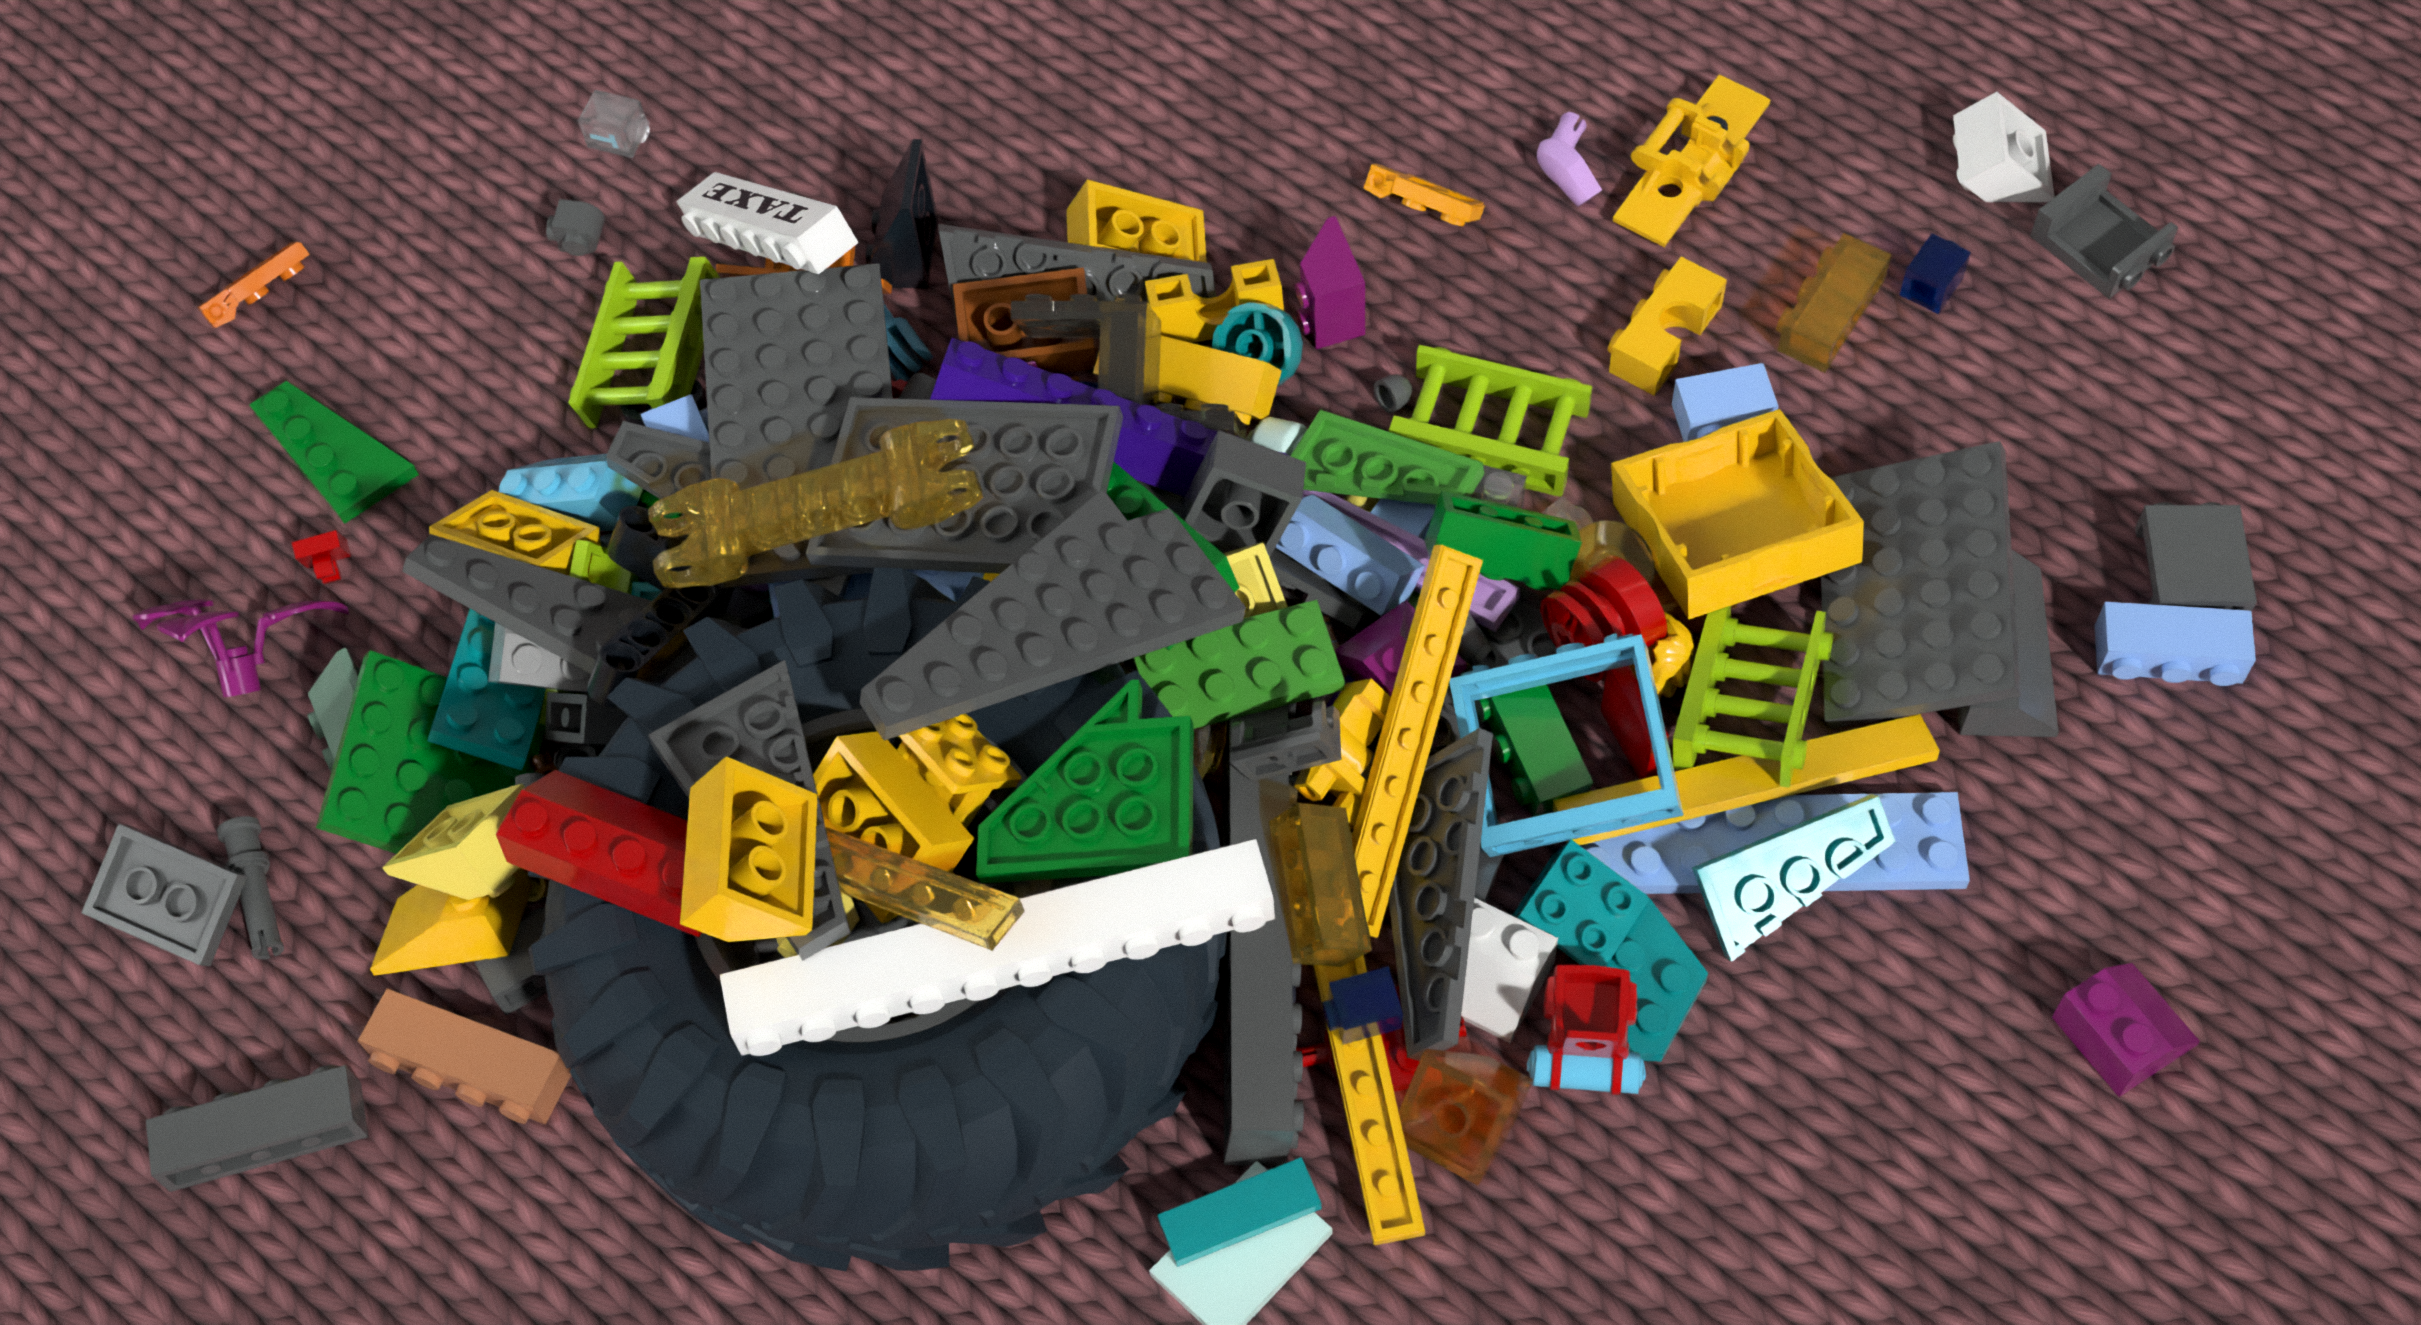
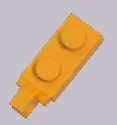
M1377 163L1371 164L1364 184L1365 190L1379 198L1396 194L1403 197V205L1420 211H1426L1427 207L1442 212L1440 219L1458 226H1464L1465 222L1469 223L1480 220L1485 207L1483 205L1484 202L1412 174H1403Z

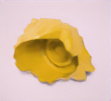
M1664 612L1668 625L1666 636L1661 640H1656V643L1648 648L1659 702L1662 695L1670 698L1675 695L1677 686L1681 688L1688 684L1694 663V644L1690 630L1666 612ZM1633 664V665H1629L1630 668H1631V670H1632V672L1634 673V675H1635V677H1636V679H1637V675H1636V670H1635L1634 664Z

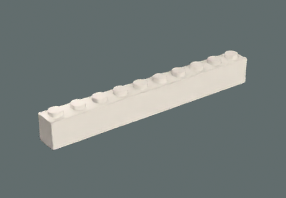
M1254 839L827 947L804 961L801 960L799 955L720 974L730 1035L741 1056L746 1054L764 1056L778 1051L782 1045L801 1040L808 1042L827 1040L834 1036L836 1031L851 1027H878L887 1023L891 1017L910 1012L915 1014L933 1013L940 1010L945 1003L965 998L973 1001L984 1000L997 994L1000 989L1020 984L1025 987L1039 986L1051 980L1052 976L1071 971L1078 973L1093 972L1102 968L1106 962L1126 957L1135 960L1148 958L1156 954L1161 948L1180 943L1185 946L1199 945L1210 940L1213 935L1227 931H1254L1262 927L1267 921L1275 919L1273 894L1257 840Z

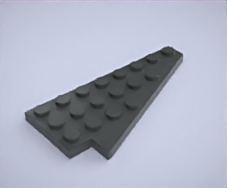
M1104 490L1089 499L862 688L860 705L885 741L921 729L922 727H927L1243 622L1246 607L1170 508L1127 521Z

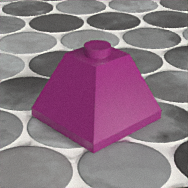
M1405 600L1334 650L1339 665L1355 682L1372 678L1391 697L1415 609ZM1458 654L1456 655L1450 678L1456 677L1467 669V663Z

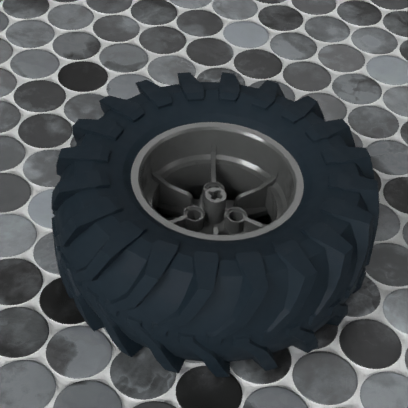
M874 568L869 596L863 599L847 600L823 586L803 579L775 586L780 613L779 617L750 629L741 628L725 620L706 617L683 630L698 657L664 683H651L641 679L626 677L607 698L629 717L622 723L599 756L565 757L559 771L688 821L689 798L654 750L648 735L785 660L790 673L814 774L837 736L877 732L875 726L860 705L861 689L991 581L973 576L958 602L943 595L925 579L903 568ZM1119 663L966 713L976 722L977 730L992 746L1001 749L1009 757L1010 765L1022 777L1016 787L993 789L968 826L967 831L974 838L978 839V826L1130 680L1139 679L1142 687V719L1173 716L1137 670L1125 674ZM1193 763V855L1219 849L1220 844L1214 813L1202 778ZM836 870L840 890L852 898L860 919L844 943L1112 875L981 883L977 879L953 884L952 880L947 878L889 922L881 923L852 887L844 884L846 880ZM531 871L528 872L530 877L548 879ZM550 879L545 905L543 933L538 942L531 945L528 950L533 975H546L548 1000L554 1012L551 1024L554 1030L555 1045L565 1067L571 1068L570 1073L578 1088L593 1109L594 1115L610 1134L616 1145L678 1205L700 1222L748 1245L755 1240L794 1262L846 1272L851 1256L898 1271H919L950 1267L949 1243L986 1244L1008 1247L1043 1234L1048 1230L1040 1212L1041 1209L1055 1200L1083 1194H1100L1130 1169L1117 1153L1138 1132L1174 1114L1187 1091V1087L1177 1082L1176 1078L1180 1074V1070L1189 1054L1195 1052L1198 1043L1211 1027L1215 1025L1220 1000L1215 997L1219 979V959L1225 955L1227 932L1213 935L1207 942L1195 946H1185L1180 943L1161 948L1153 956L1135 960L1126 957L1106 962L1102 968L1093 972L1078 973L1071 971L1052 976L1051 980L1039 986L1025 987L1020 984L1000 989L997 994L984 1000L973 1001L965 998L945 1003L936 1012L916 1014L888 1021L878 1027L862 1028L855 1026L836 1031V1034L827 1040L819 1042L801 1040L785 1044L778 1051L764 1056H754L751 1054L741 1056L730 1035L720 974L784 959L785 957L777 949L779 944L776 938L726 942L705 933H701L700 937H697ZM936 898L946 900V903L939 908H925L927 903Z

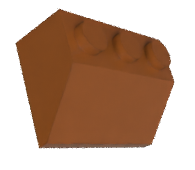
M1084 267L953 284L959 340L974 342L983 347V349L1009 358H1019L1025 362L1035 361L1038 368L1051 373L1062 374L1094 369L1096 355Z

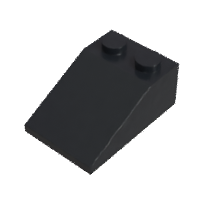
M913 139L883 191L880 210L873 211L872 232L875 238L874 244L867 245L866 265L879 263L881 279H885L890 283L892 288L927 289L939 220L922 139Z

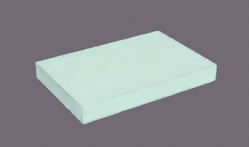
M1256 1161L1235 1183L1268 1170ZM1313 1212L1179 1267L1176 1266L1172 1253L1169 1250L1149 1270L1150 1276L1202 1325H1246L1333 1234L1332 1227Z

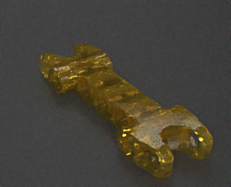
M958 419L921 421L896 427L886 431L879 440L880 452L740 490L739 486L732 480L717 478L689 485L670 496L660 499L648 509L649 521L655 527L658 535L677 537L689 534V536L679 546L658 554L653 560L654 573L664 587L712 586L744 575L749 567V555L891 516L892 523L899 528H921L942 522L963 510L971 508L983 498L982 488L975 472L965 469L939 472L946 463L965 456L974 448L973 437L966 421ZM954 435L959 437L954 441L936 443L944 436ZM958 488L968 489L962 494H947V492ZM673 512L685 514L679 518L667 519L663 517L664 515ZM691 566L689 569L680 572L669 570L673 567Z

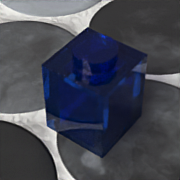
M1931 233L1907 267L1899 295L1939 314L1963 280L1971 252L1953 241L1945 240Z
M1389 967L1329 982V1000L1322 1001V1008L1329 1031L1338 1030L1343 1045L1402 1028L1403 1012Z

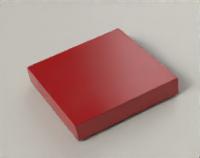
M1630 666L1607 670L1600 711L1639 780L1657 776L1658 772L1638 680Z

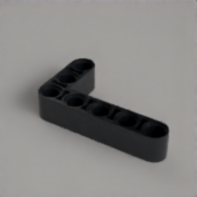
M627 506L620 511L607 547V554L616 564L658 588L662 593L612 636L598 653L587 685V692L595 702L611 708H617V706L607 696L626 677L651 682L690 645L683 630L706 617L718 619L727 609L735 588H719L716 550L656 513L639 506Z

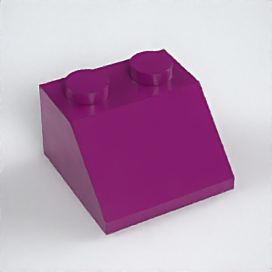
M1332 216L1326 219L1300 263L1301 282L1295 283L1296 295L1301 309L1296 310L1298 325L1303 335L1310 334L1316 349L1365 335V281L1337 217Z
M2133 963L2104 968L2064 994L2052 1016L2053 1020L2118 1097L2196 1047L2200 1042Z

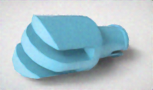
M884 304L890 371L897 380L901 379L907 382L910 376L898 359L912 372L917 373L923 367V364L914 351L928 362L933 356L909 322L901 317L894 318Z

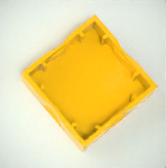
M1781 409L1719 428L1698 439L1669 444L1611 463L1613 504L1688 620L1862 563L1864 521L1836 483L1816 465L1810 454L1809 447Z

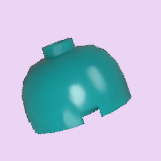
M1250 302L1233 307L1227 312L1230 314L1224 319L1222 325H1217L1213 333V349L1265 361L1282 370L1278 386L1284 384L1294 375L1301 362L1303 341L1299 327L1290 314L1271 304Z

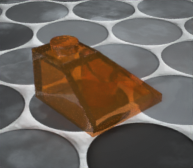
M1426 1049L1422 1054L1399 1109L1406 1147L1479 1186L1512 1129L1533 1079L1489 1056Z

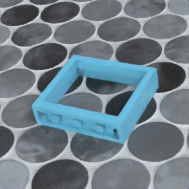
M1617 633L1605 637L1604 643L1588 647H1585L1583 643L1567 644L1557 648L1556 654L1540 658H1537L1534 654L1519 655L1509 659L1506 666L1489 669L1487 665L1472 666L1473 671L1461 673V676L1450 678L1449 683L1460 739L1479 728L1474 702L1476 700L1633 664L1638 679L1661 789L1498 824L1488 773L1481 847L1489 857L1684 815L1648 648L1642 634L1636 636L1628 634L1618 637Z

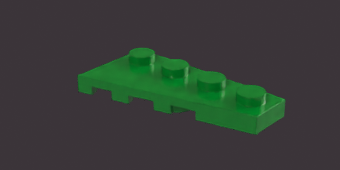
M288 381L283 382L249 404L254 414L344 524L419 475L412 463Z

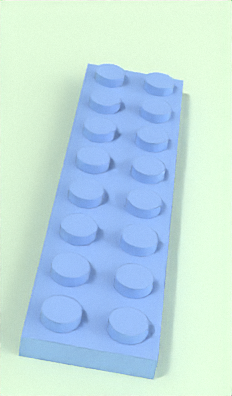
M1958 792L1875 794L1881 800L1896 842L1847 878H1840L1824 891L1966 889L1970 879ZM1870 794L1790 795L1580 846L1645 894L1701 893L1692 867Z

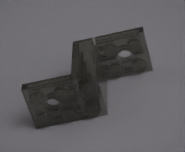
M1029 294L1025 296V301H1011V320L1029 338H1100L1098 389L1109 390L1118 397L1141 405L1154 406L1163 413L1186 421H1196L1208 429L1217 432L1220 430L1246 440V426L1235 411H1229L1228 405L1203 404L1201 405V411H1183V405L1158 404L1161 320L1148 302L1142 301L1141 296L1120 294L1115 296L1114 301H1097V297L1093 295L1074 294L1070 296V301H1052V297L1049 295Z

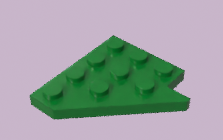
M1139 679L1130 680L978 826L976 876L981 883L1116 875L1193 855L1194 725L1191 717L1177 716L1142 719V687Z

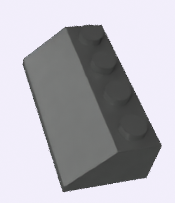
M2012 550L2021 697L1957 707L1959 734L2057 737L2059 731L2041 568Z

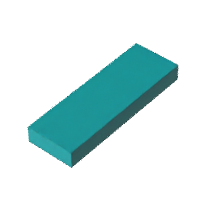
M1300 1157L1160 1213L1157 1217L1176 1266L1179 1267L1321 1210L1322 1203L1304 1161Z

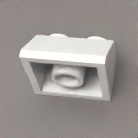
M1998 92L1953 115L1955 128L1953 143L1957 150L1959 164L1956 173L1961 186L1965 190L1972 191L1985 202H2049L2055 197L2046 131Z
M1474 897L1461 1012L1464 1021L1511 1043L1555 963L1558 938Z

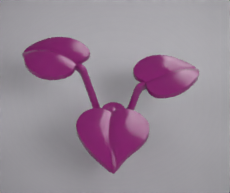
M183 600L159 605L132 615L133 621L138 623L141 630H144L147 625L163 616L176 613L188 615L156 624L157 630L184 642L193 632L201 629L216 662L223 697H231L261 690L256 665L265 663L263 646L265 632L269 626L293 614L311 609H329L349 615V610L347 606L338 602L304 601L262 614L263 617L258 620L252 654H248L247 645L225 648L216 622L240 616L237 611H211L203 613L200 608L214 606L213 600Z

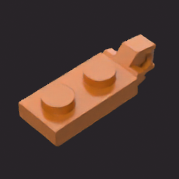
M301 242L289 243L198 306L199 311L213 328L234 320L236 307L241 301L245 300L250 305L269 292L266 284L276 277L280 276L285 281L297 274L305 267L301 260L310 254Z

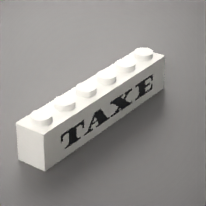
M717 172L712 173L676 201L684 213L681 217L683 224L695 237L700 236L714 243L719 242L731 246L735 250L747 251L754 256L759 255L776 263L781 262L797 270L803 269L818 275L859 243L837 206Z

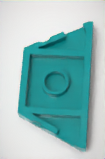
M1649 898V902L1606 967L1629 970L1631 982L1637 985L1638 1014L1635 1025L1628 1026L1629 1051L1640 1053L1644 1061L1662 1062L1705 985L1709 973Z

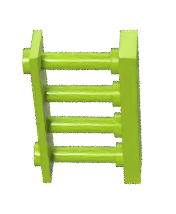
M690 257L685 276H683L682 280L637 282L623 262H614L609 280L605 285V293L575 384L570 391L568 402L588 428H597L603 406L649 404L654 409L691 394L704 352L700 280L720 278L706 257ZM678 298L671 315L632 317L637 300ZM667 333L660 350L621 352L626 335ZM656 368L652 382L648 386L609 388L615 370Z
M1419 344L1417 349L1416 377L1425 379L1412 417L1407 419L1394 415L1389 432L1483 462L1484 475L1482 478L1562 497L1567 483L1569 458L1559 456L1571 416L1588 417L1592 386L1571 378L1553 377L1453 353L1442 347L1432 348ZM1442 383L1468 389L1454 429L1428 424ZM1485 394L1511 400L1497 440L1472 434ZM1528 404L1554 410L1542 450L1539 451L1515 445Z
M1731 606L1707 613L1673 736L1674 769L1683 770L1694 767L1697 753L1705 754L1707 750L1781 761L1780 786L1790 788L1794 769L1803 770L1805 764L1807 741L1801 739L1820 660L1829 661L1833 633L1825 632L1826 612L1816 611L1811 634L1738 624V619L1731 618ZM1735 642L1805 652L1806 655L1802 669L1729 659V654L1725 653L1726 646L1734 647ZM1726 677L1793 687L1797 688L1794 704L1787 705L1722 695L1719 689H1715L1716 682H1724ZM1716 713L1788 724L1784 742L1711 731L1710 726L1705 725L1707 716L1715 718Z

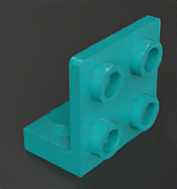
M1570 839L1550 857L1512 916L1557 937V948L1580 965L1606 967L1649 902V897Z

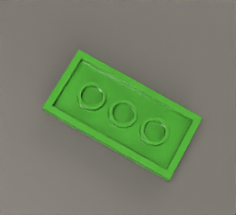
M1317 600L1243 618V622L1177 643L1169 651L1166 648H1162L1133 658L1136 670L1173 717L1190 716L1194 729L1345 690V680Z

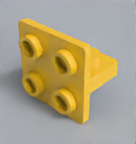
M963 714L900 735L899 737L903 741L897 751L967 829L993 789L1016 787L1022 777L1010 765L1009 757L1001 749L992 746L977 730L976 722L967 714Z

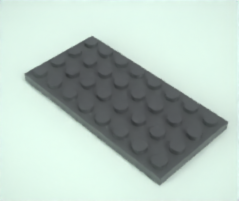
M880 264L826 268L819 275L801 270L700 280L716 567L719 588L873 573L874 568L811 565L806 556V550L850 397L893 399Z

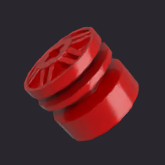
M1607 556L1580 575V582L1570 581L1561 587L1560 591H1554L1541 601L1540 612L1543 623L1556 648L1572 643H1583L1585 647L1604 643L1605 637L1617 633L1618 637L1633 634V636L1642 634L1647 648L1656 643V640L1664 638L1667 633L1668 625L1665 613L1655 592L1636 568L1620 556ZM1607 671L1583 677L1587 680L1598 682L1606 677Z

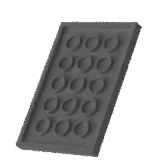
M850 397L806 550V556L811 565L1001 574L1094 495L1104 490L1107 492L1123 421L1120 406Z
M1997 441L1830 477L1864 521L1862 563L1821 576L1822 612H1826L1825 632L1833 633L1829 661L1823 660L1825 722L1830 729L2021 697L2006 452L2001 442Z

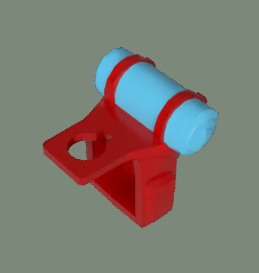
M1557 965L1554 968L1553 976L1546 980L1544 992V1018L1551 1021V1031L1548 1035L1547 1045H1535L1527 1061V1071L1529 1072L1532 1086L1550 1087V1090H1559L1561 1088L1610 1092L1612 1095H1620V1093L1638 1094L1643 1080L1646 1078V1070L1640 1053L1629 1051L1628 1026L1635 1025L1638 1014L1637 985L1631 982L1629 970L1597 965Z

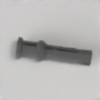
M250 816L232 818L218 826L216 830L218 840L225 844L228 856L225 866L248 876L241 891L240 900L252 946V956L260 960L269 959V947H272L274 956H278L284 951V945L281 942L265 876L269 870L270 862L268 855L262 852L258 837L262 831L260 821Z

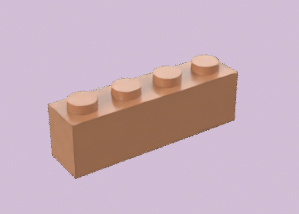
M386 989L357 1040L370 1055L368 1062L376 1068L390 1074H395L397 1069L412 1074L411 1078L414 1081L432 1090H439L441 1085L456 1090L455 1095L458 1098L477 1107H482L484 1102L500 1107L499 1112L522 1124H526L528 1119H532L546 1125L571 1077V1068L565 1067L559 1052L390 989Z

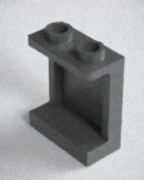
M2097 164L2039 209L2030 237L2110 299L2123 288L2126 290L2132 289L2141 280L2145 271L2153 264L2159 267L2167 261L2175 249V245L2172 243L2178 227L2170 222L2158 231L2106 190L2112 173L2102 165Z
M2161 502L2144 506L2135 526L2137 537L2144 538L2153 593L2149 604L2248 610L2252 612L2257 600L2240 505H2222L2217 502H2208L2201 505H2174L2169 502Z

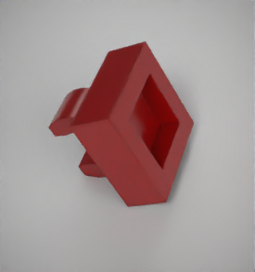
M337 530L291 542L295 559L307 569L313 567L316 578L318 580L322 579L323 584L341 580V573L336 560L351 557L347 539Z

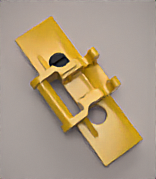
M1720 74L1696 105L1680 98H1673L1666 107V115L1645 143L1637 146L1631 153L1632 161L1638 167L1646 170V173L1615 213L1613 222L1665 248L1695 206L1698 207L1701 201H1714L1741 165L1750 147L1749 142L1744 138L1769 106L1771 100ZM1682 123L1681 134L1690 138L1681 153L1676 150H1671L1668 155L1660 153L1661 148L1679 124ZM1665 184H1673L1678 186L1682 192L1675 197H1665L1659 193L1658 189Z

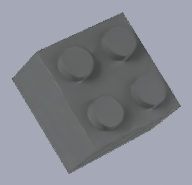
M1218 430L1184 496L1181 518L1212 545L1229 551L1264 542L1270 558L1303 498L1306 462Z

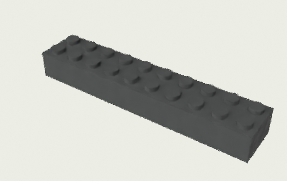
M1296 703L1222 721V845L1226 847L1254 839L1257 840L1273 894L1275 913L1274 920L1267 921L1262 927L1254 931H1227L1225 955L1223 956L1224 1165L1252 1166L1256 1161L1262 1166L1283 1165L1286 1163L1289 1150L1297 1149L1298 1131L1302 1132L1303 1100H1296L1298 1082L1302 1081L1303 1073L1302 1051H1296L1297 1034L1301 1033L1302 1006L1301 1003H1295L1296 987L1300 986L1301 958L1300 956H1295V940H1299L1300 911L1294 910V894H1298L1299 864H1293L1294 849L1298 847L1299 833L1298 819H1293V805L1297 803L1298 790L1294 787L1297 775H1292V772L1251 782L1230 763L1229 753H1232L1231 728L1233 723L1243 721L1245 728L1251 726L1260 728L1288 721L1291 718H1295Z

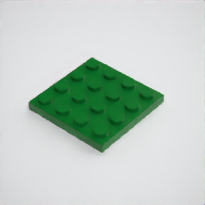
M369 650L363 658L316 828L397 854L448 805L515 786L516 776L533 773L534 770L530 764V759L532 756L540 753L545 732V725L539 724L541 710L522 770L428 742L427 739L447 677Z

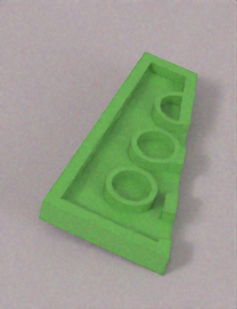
M1323 410L1318 412L1291 454V457L1306 462L1303 490L1437 505L1441 490L1471 497L1484 475L1483 462Z

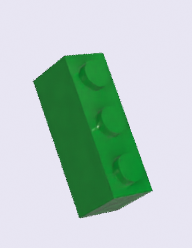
M1441 490L1425 543L1429 560L1433 546L1444 545L1483 560L1480 574L1488 579L1501 581L1508 578L1524 582L1530 588L1546 591L1549 588L1560 590L1561 587L1567 584L1582 540L1575 521Z
M1547 684L1474 701L1479 719L1481 721L1487 720L1494 735L1492 737V746L1498 760L1501 763L1506 762L1512 773L1511 785L1513 793L1521 806H1527L1532 817L1553 811V800L1589 792L1593 781Z

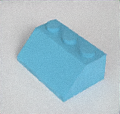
M607 454L548 459L507 470L505 477L500 483L498 492L598 526L600 531H613L620 511L627 506H637L643 488L610 469L606 460Z

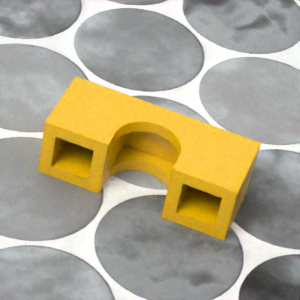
M1682 256L1671 270L1664 269L1656 280L1653 294L1648 300L1642 298L1636 305L1631 315V322L1625 330L1619 328L1611 338L1607 349L1611 353L1609 372L1655 396L1677 367L1681 339L1669 334L1665 329L1682 327L1701 335L1722 307L1727 279Z
M1274 259L1231 266L1232 282L1230 287L1223 294L1213 298H1203L1194 294L1188 274L1145 281L1153 334L1194 343L1213 339V333L1217 325H1222L1224 319L1230 314L1227 312L1233 307L1248 302L1277 306L1284 311L1282 285Z

